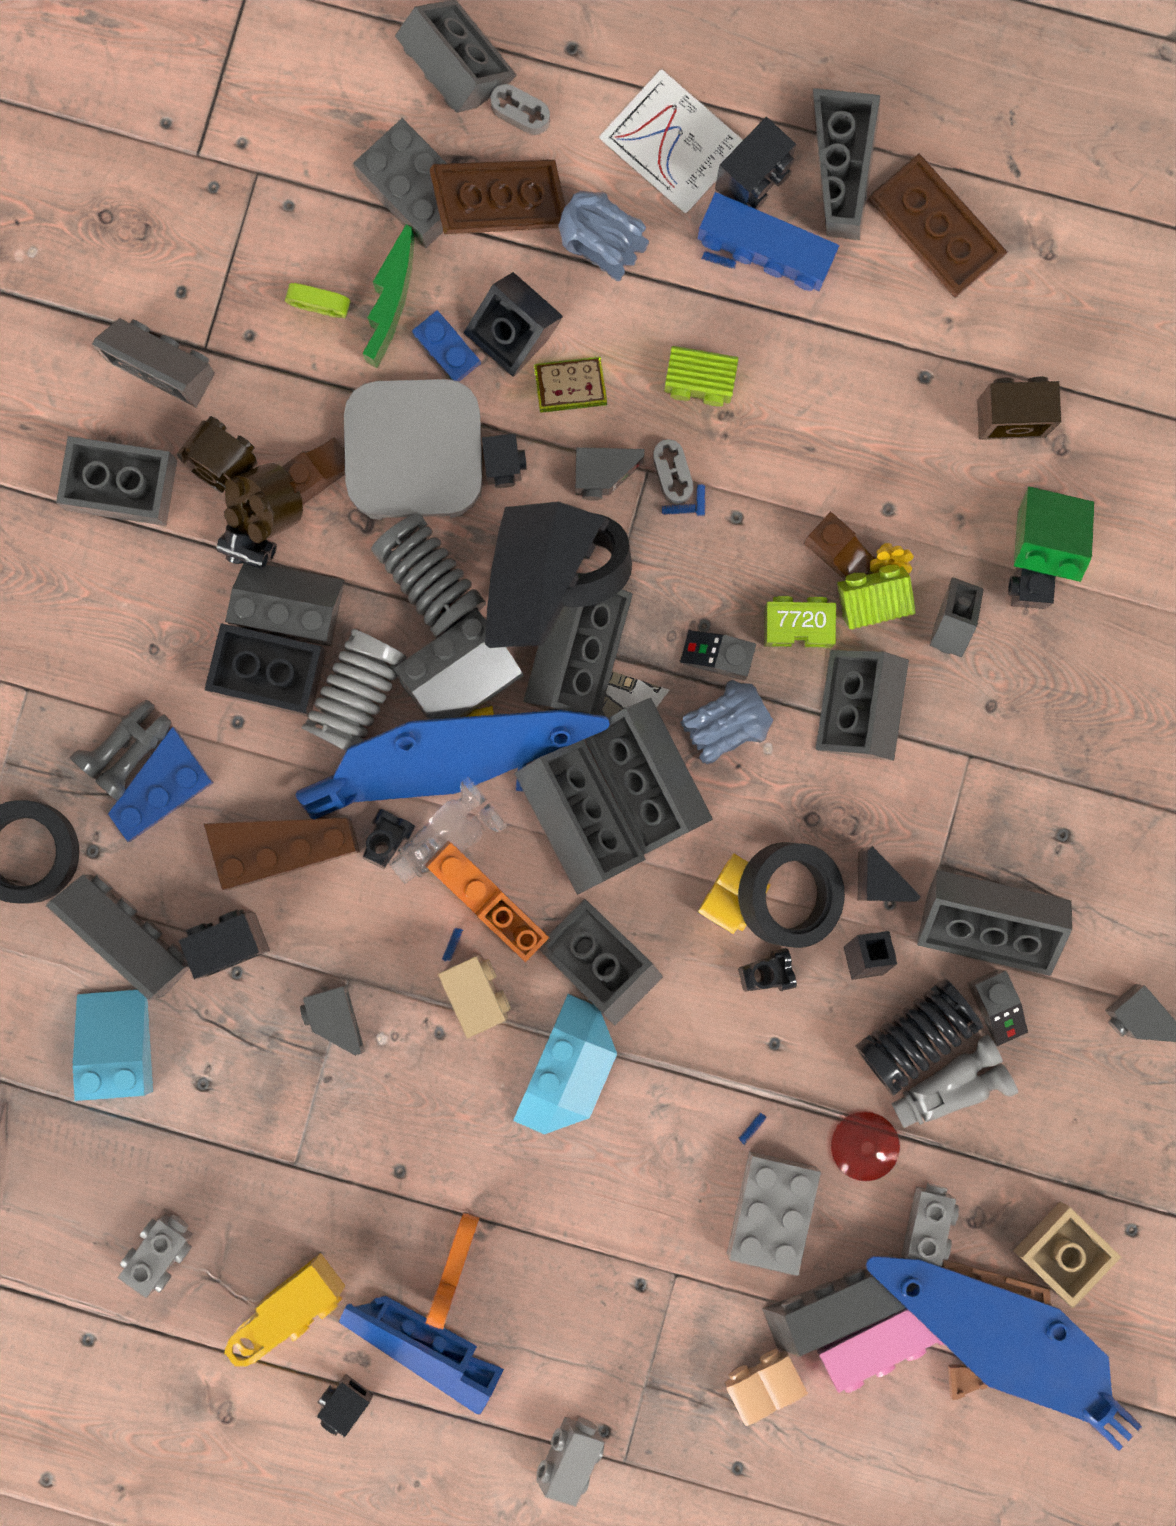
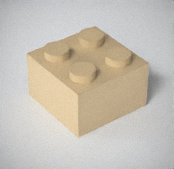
M478 955L438 974L467 1039L507 1020L508 1015L506 1012L510 1011L511 1006L504 991L497 992L492 980L497 976L489 959L482 960L481 956Z
M1061 1201L1013 1250L1072 1308L1080 1302L1121 1258L1071 1207Z

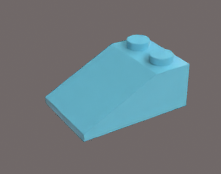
M138 990L77 994L73 1050L75 1101L145 1096L153 1092L148 999Z

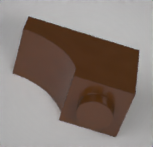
M335 437L311 451H302L282 466L292 476L294 481L290 482L295 493L300 491L303 505L345 475V450Z
M831 511L803 543L844 580H846V576L853 573L867 574L870 571L871 560L875 559L859 542L856 533Z

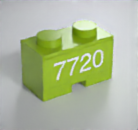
M790 596L773 597V602H767L764 606V647H792L794 641H805L804 647L832 648L836 644V603H827L826 597H808L807 602H793V597Z

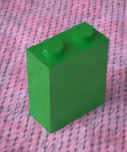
M1028 486L1018 509L1013 566L1081 582L1092 559L1095 502Z

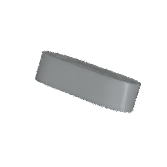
M501 84L492 91L491 106L497 117L532 135H539L548 129L550 112L544 102L509 84ZM507 96H511L514 106L507 104L502 108L499 98L505 100ZM537 111L541 112L542 121L536 120L534 123H530L527 113L534 115Z
M671 439L663 440L656 445L653 452V462L660 486L667 501L676 505L683 504L689 500L693 491V481L685 454L678 442ZM669 448L671 453H677L673 459V469H669L666 459L660 460L659 458L663 455V449ZM673 475H677L680 485L686 484L687 486L683 489L682 496H678L675 491H669L673 486Z

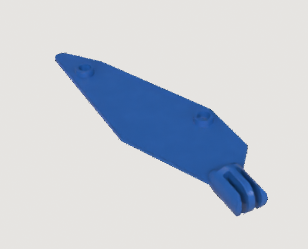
M552 710L409 721L347 748L334 775L298 790L295 796L311 819H318L353 802L456 794L565 746L567 747L600 733L609 727V720L601 715Z
M872 1256L867 1260V1270L988 1387L1089 1422L1118 1451L1123 1446L1103 1426L1110 1423L1128 1442L1133 1436L1114 1418L1117 1412L1137 1431L1142 1428L1141 1424L1112 1397L1109 1356L1059 1308L920 1259ZM910 1283L916 1284L913 1291L906 1292V1288Z

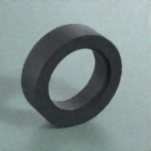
M597 514L606 517L609 523L604 532L598 531L592 543L607 549L612 555L609 561L599 569L578 575L579 579L574 588L567 589L561 600L565 604L564 606L585 607L601 603L616 595L628 582L632 572L629 539L624 528L615 520Z
M14 800L0 804V832L13 821L30 818L40 822L50 831L56 846L54 864L49 873L39 882L28 886H18L7 881L0 874V900L17 904L42 902L60 893L73 878L78 866L80 853L77 834L70 821L60 811L49 805L28 800Z
M781 842L761 849L746 865L738 890L740 911L749 929L757 937L768 943L792 948L812 946L828 936L840 919L845 899L843 878L833 859L818 847L802 843ZM797 861L811 872L816 883L817 898L812 913L803 923L793 928H784L769 913L766 903V890L771 876L780 866L787 862Z

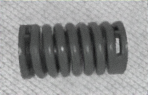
M417 513L401 520L387 530L373 544L371 551L379 562L385 564V570L393 574V581L400 585L402 593L408 595V601L416 605V612L424 616L425 624L430 626L433 635L438 638L475 611L479 610L480 612L486 605V601L478 590L472 589L468 591L472 586V582L469 579L461 580L464 576L463 570L460 568L454 569L456 561L453 558L446 559L449 551L446 548H439L441 545L439 538H430L433 530L427 526L428 524L422 515ZM443 608H446L444 612L439 614Z

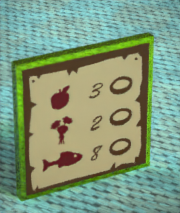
M601 357L534 364L540 413L608 405Z

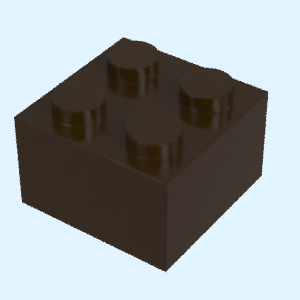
M1043 376L1029 378L1028 382H1014L1013 378L993 380V383H990L977 399L979 440L1046 438L1061 423L1059 381H1049L1048 377Z

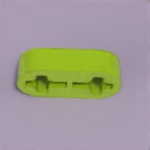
M298 283L289 284L285 297V302L293 307L336 318L347 317L351 301L344 295Z

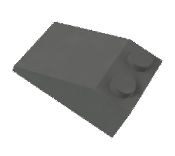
M586 899L548 935L549 939L539 948L614 1026L663 978L655 965Z

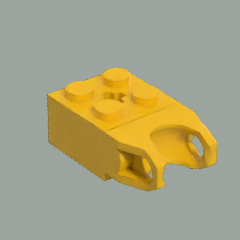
M321 1253L269 1292L255 1308L256 1312L244 1321L230 1337L224 1353L234 1367L253 1364L288 1337L295 1341L310 1328L309 1325L315 1321L313 1319L315 1316L318 1315L320 1319H323L338 1307L337 1304L342 1300L340 1294L346 1285ZM241 1338L249 1339L254 1348L246 1347ZM233 1345L237 1346L243 1356L250 1357L246 1359L238 1358L233 1351Z

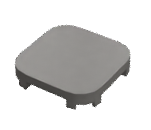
M447 379L375 381L363 384L353 391L346 402L344 412L345 482L348 496L359 511L369 516V518L377 520L409 517L417 513L421 514L422 517L450 516V518L463 516V513L475 505L478 498L481 497L483 482L481 416L477 398L472 391L458 381Z

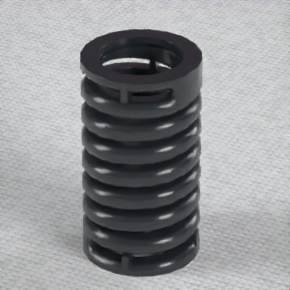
M944 978L925 992L923 999L917 998L913 1002V1007H905L902 1011L903 1016L896 1014L892 1018V1023L885 1022L882 1025V1032L875 1030L871 1036L868 1035L856 1044L855 1047L877 1078L894 1096L902 1090L901 1087H906L909 1083L907 1076L896 1065L894 1059L910 1078L916 1079L919 1077V1071L909 1056L922 1071H927L930 1068L929 1062L918 1046L933 1063H937L941 1059L927 1036L943 1055H948L951 1052V1047L938 1029L954 1047L961 1045L962 1040L949 1024L944 1014L964 1039H969L972 1037V1034H976L984 1027L965 998L948 979Z

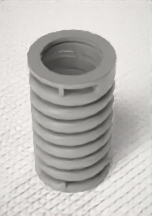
M352 629L349 640L344 644L345 649L348 651H342L339 654L341 663H335L332 668L336 675L330 674L326 680L329 686L322 687L320 691L324 698H317L315 700V707L323 713L314 710L310 711L308 714L309 719L302 726V729L344 750L363 742L364 739L362 738L367 736L368 730L362 725L372 726L374 718L367 713L376 715L380 711L379 705L373 701L383 703L386 699V695L378 689L386 692L391 690V682L381 676L395 680L397 674L394 667L407 658L406 655L356 629ZM316 723L322 725L323 729L315 727Z

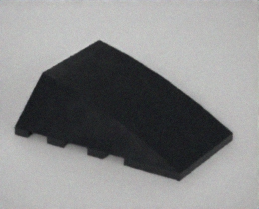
M559 501L505 507L498 530L490 576L486 618V646L498 648L539 646L544 644L565 605L561 600L566 590L573 589L579 579L576 572L582 560L591 557L596 547L592 543L598 531L604 532L609 523L606 517Z

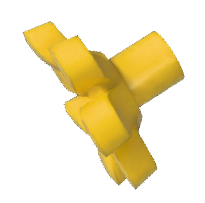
M885 543L877 550V558L871 560L870 571L874 574L878 573L879 569L883 566L898 565L899 567H904L910 573L912 566L909 561L914 556L909 549L903 550L901 546L893 547L891 543Z

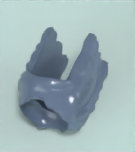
M579 191L573 194L571 201L564 207L558 225L562 245L566 250L573 254L583 255L593 265H598L601 270L607 272L616 281H621L625 275L623 266L635 265L637 256L634 252L644 253L649 244V241L642 236V232L646 230L644 223L618 208L616 204L608 200V195L605 192Z
M730 680L726 684L723 696H720L716 701L701 706L698 710L690 711L682 717L683 720L680 723L684 727L685 732H690L692 744H696L698 750L703 749L699 759L702 763L710 764L715 762L723 753L734 750L746 741L761 743L766 740L773 718H771L753 684Z

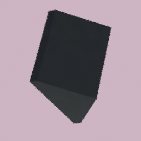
M873 846L864 847L858 852L857 901L917 902L921 898Z

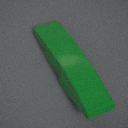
M407 224L373 280L375 291L380 294V297L367 318L375 332L362 354L366 363L377 369L393 339L405 305L411 278L415 237L412 227Z

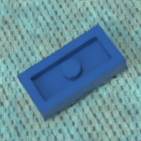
M438 310L412 330L413 336L453 381L460 382L481 364L480 359Z

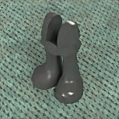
M145 700L129 709L130 713L121 718L120 724L112 734L95 750L91 752L77 750L70 756V759L81 770L93 779H96L95 782L117 801L125 793V780L145 754L152 748H156L159 740L164 739L172 723L163 714L146 731L139 726L155 708V705L149 700ZM133 736L136 739L133 745L109 770L101 774L114 755Z

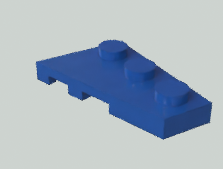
M172 727L108 815L126 841L131 842L214 782L176 728Z

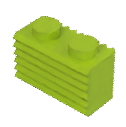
M672 346L664 392L670 393L671 398L680 401H689L690 397L704 399L703 403L716 407L723 406L724 403H730L739 357Z
M886 565L881 567L878 573L870 575L853 573L846 576L845 581L837 582L842 617L849 629L854 630L869 624L874 625L882 621L887 622L888 620H894L902 616L907 617L916 613L911 578L904 567Z

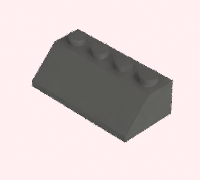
M621 589L613 597L595 605L585 607L564 606L543 645L538 646L523 702L547 711L564 710L600 715L633 594Z
M652 698L626 707L609 717V727L606 730L585 739L643 855L713 820Z
M584 740L544 755L514 773L577 895L646 860Z
M937 870L927 894L917 946L1051 976L1072 931V902L1063 898Z
M83 874L46 904L56 916L148 1000L164 997L190 969L185 961L186 958L182 949L173 943L170 946L160 938L163 934L161 930L148 920L143 923L135 915L138 910L125 898L122 897L118 900L110 892L112 886L98 874L95 877Z

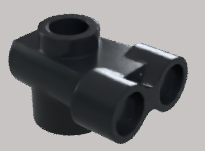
M227 525L226 532L218 540L217 552L225 554L226 560L231 563L242 564L246 562L249 566L263 570L268 560H273L277 550V543L268 540L256 543L249 539V534H242L237 527L233 528Z
M379 809L372 821L375 828L367 837L366 850L362 858L385 869L403 840H409L415 825L383 809ZM380 845H387L389 847L384 853H376V849Z
M787 948L771 951L770 957L741 966L738 969L742 989L745 992L777 987L779 991H785L797 987L796 976L792 970L791 955ZM756 969L761 973V979L758 982L754 976Z

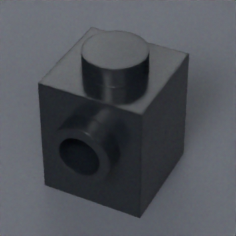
M516 433L482 437L488 485L495 484L496 488H507L514 486L515 481H521V470H527L525 449L518 450Z
M1019 568L1010 576L1008 583V595L1011 596V606L1046 609L1054 604L1056 576Z
M889 931L857 935L843 947L851 980L882 976L898 964Z
M345 1374L337 1387L334 1388L329 1385L317 1402L322 1406L317 1415L321 1420V1426L333 1435L339 1433L345 1438L370 1404L374 1394Z

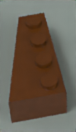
M348 818L204 824L222 890L236 889L360 852L352 821Z

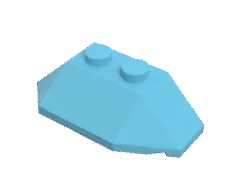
M567 995L513 1121L545 1135L591 1117L617 1056V1051L603 1015L593 1004L573 995Z

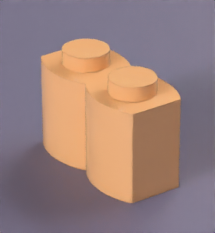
M778 1349L771 1350L759 1358L761 1363L749 1369L747 1365H744L729 1373L730 1379L725 1382V1385L745 1426L767 1417L776 1410L786 1407L808 1394L786 1351L779 1353Z

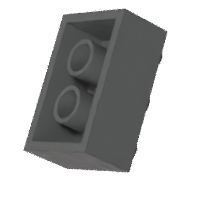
M401 118L365 151L353 165L358 179L404 226L406 224L411 226L414 237L427 248L443 233L429 169L433 164L447 163Z
M68 436L56 503L70 512L167 526L178 460L169 451Z

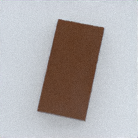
M920 153L871 193L867 199L955 298L1008 253Z
M555 159L433 164L429 169L444 235L559 228L558 225L566 204Z

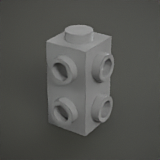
M927 1183L926 1189L916 1186L901 1254L904 1258L920 1259L942 1267L943 1260H948L951 1251V1239H948L950 1225L955 1226L959 1213V1206L955 1204L956 1199L947 1194L948 1188Z
M165 1214L158 1221L152 1218L140 1234V1237L144 1239L137 1250L132 1247L121 1261L120 1266L124 1270L118 1279L145 1298L154 1290L160 1293L172 1277L167 1271L174 1261L180 1264L192 1248L188 1241L193 1233L187 1230L188 1224L175 1215L169 1217Z
M564 1417L560 1428L555 1430L549 1453L546 1459L541 1461L537 1470L536 1481L545 1497L577 1506L581 1495L587 1491L590 1475L595 1464L603 1456L605 1444L597 1431V1426L593 1422L585 1418H578L576 1421Z

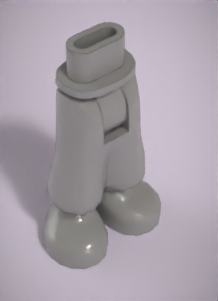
M989 1035L979 1039L975 1053L959 1055L932 1076L923 1080L909 1091L903 1092L905 1097L892 1103L904 1128L917 1121L921 1125L924 1123L923 1119L925 1122H928L959 1109L981 1103L988 1099L992 1090H998L1009 1097L1019 1093L1013 1078L1002 1064V1057ZM994 1066L985 1074L977 1076L978 1071L982 1068Z

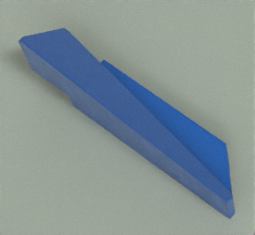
M387 1296L374 1298L371 1303L355 1307L352 1306V1303L346 1305L339 1320L340 1324L475 1414L480 1415L504 1369L472 1357L477 1348L476 1345L445 1328L440 1329L426 1324L427 1318Z

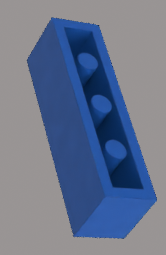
M717 192L714 193L699 227L697 237L710 250L720 251L722 249L733 254V258L743 264L750 265L752 262L763 267V270L773 277L781 278L784 276L794 280L795 285L803 290L812 291L815 289L819 292L839 248V245Z

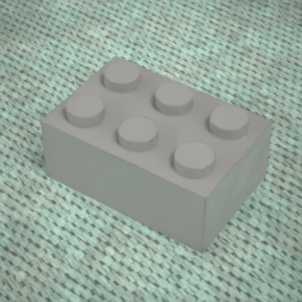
M749 1151L727 1249L729 1260L791 1275H799L821 1174L816 1166Z

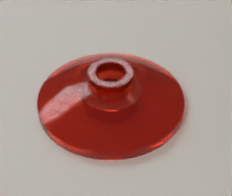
M857 1112L844 1118L835 1128L831 1139V1153L836 1165L845 1175L859 1181H873L888 1174L895 1166L900 1153V1141L895 1128L886 1118L873 1112ZM865 1142L873 1144V1150L869 1154H864L861 1151V1146Z

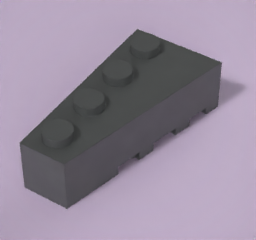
M813 88L827 237L860 240L880 114V95Z
M860 1268L846 1273L840 1279L821 1284L814 1289L762 1309L777 1348L800 1357L906 1307L867 1268ZM910 1283L906 1288V1292L913 1291L916 1284Z

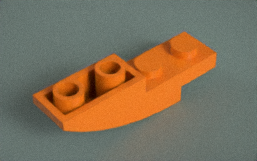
M450 841L425 864L443 884L466 904L524 962L549 939L494 882Z

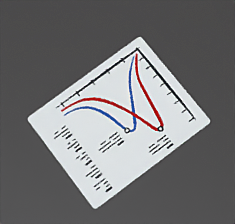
M660 70L599 136L600 140L684 213H687L715 183L719 165L743 141L663 70Z

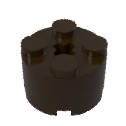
M210 416L207 421H201L178 451L177 457L183 464L189 460L194 465L191 471L193 474L215 490L223 493L226 489L225 484L227 480L256 466V456L252 453L255 447L242 436L238 435L237 438H234L225 431L227 428L221 421Z
M267 463L227 480L225 484L227 509L224 511V517L228 525L233 528L237 527L242 534H249V539L260 543L297 524L303 514V501L300 491L295 493L290 482L294 481L292 476L280 465Z

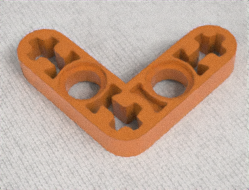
M464 1212L462 1214L426 1320L428 1325L440 1329L444 1327L479 1217Z

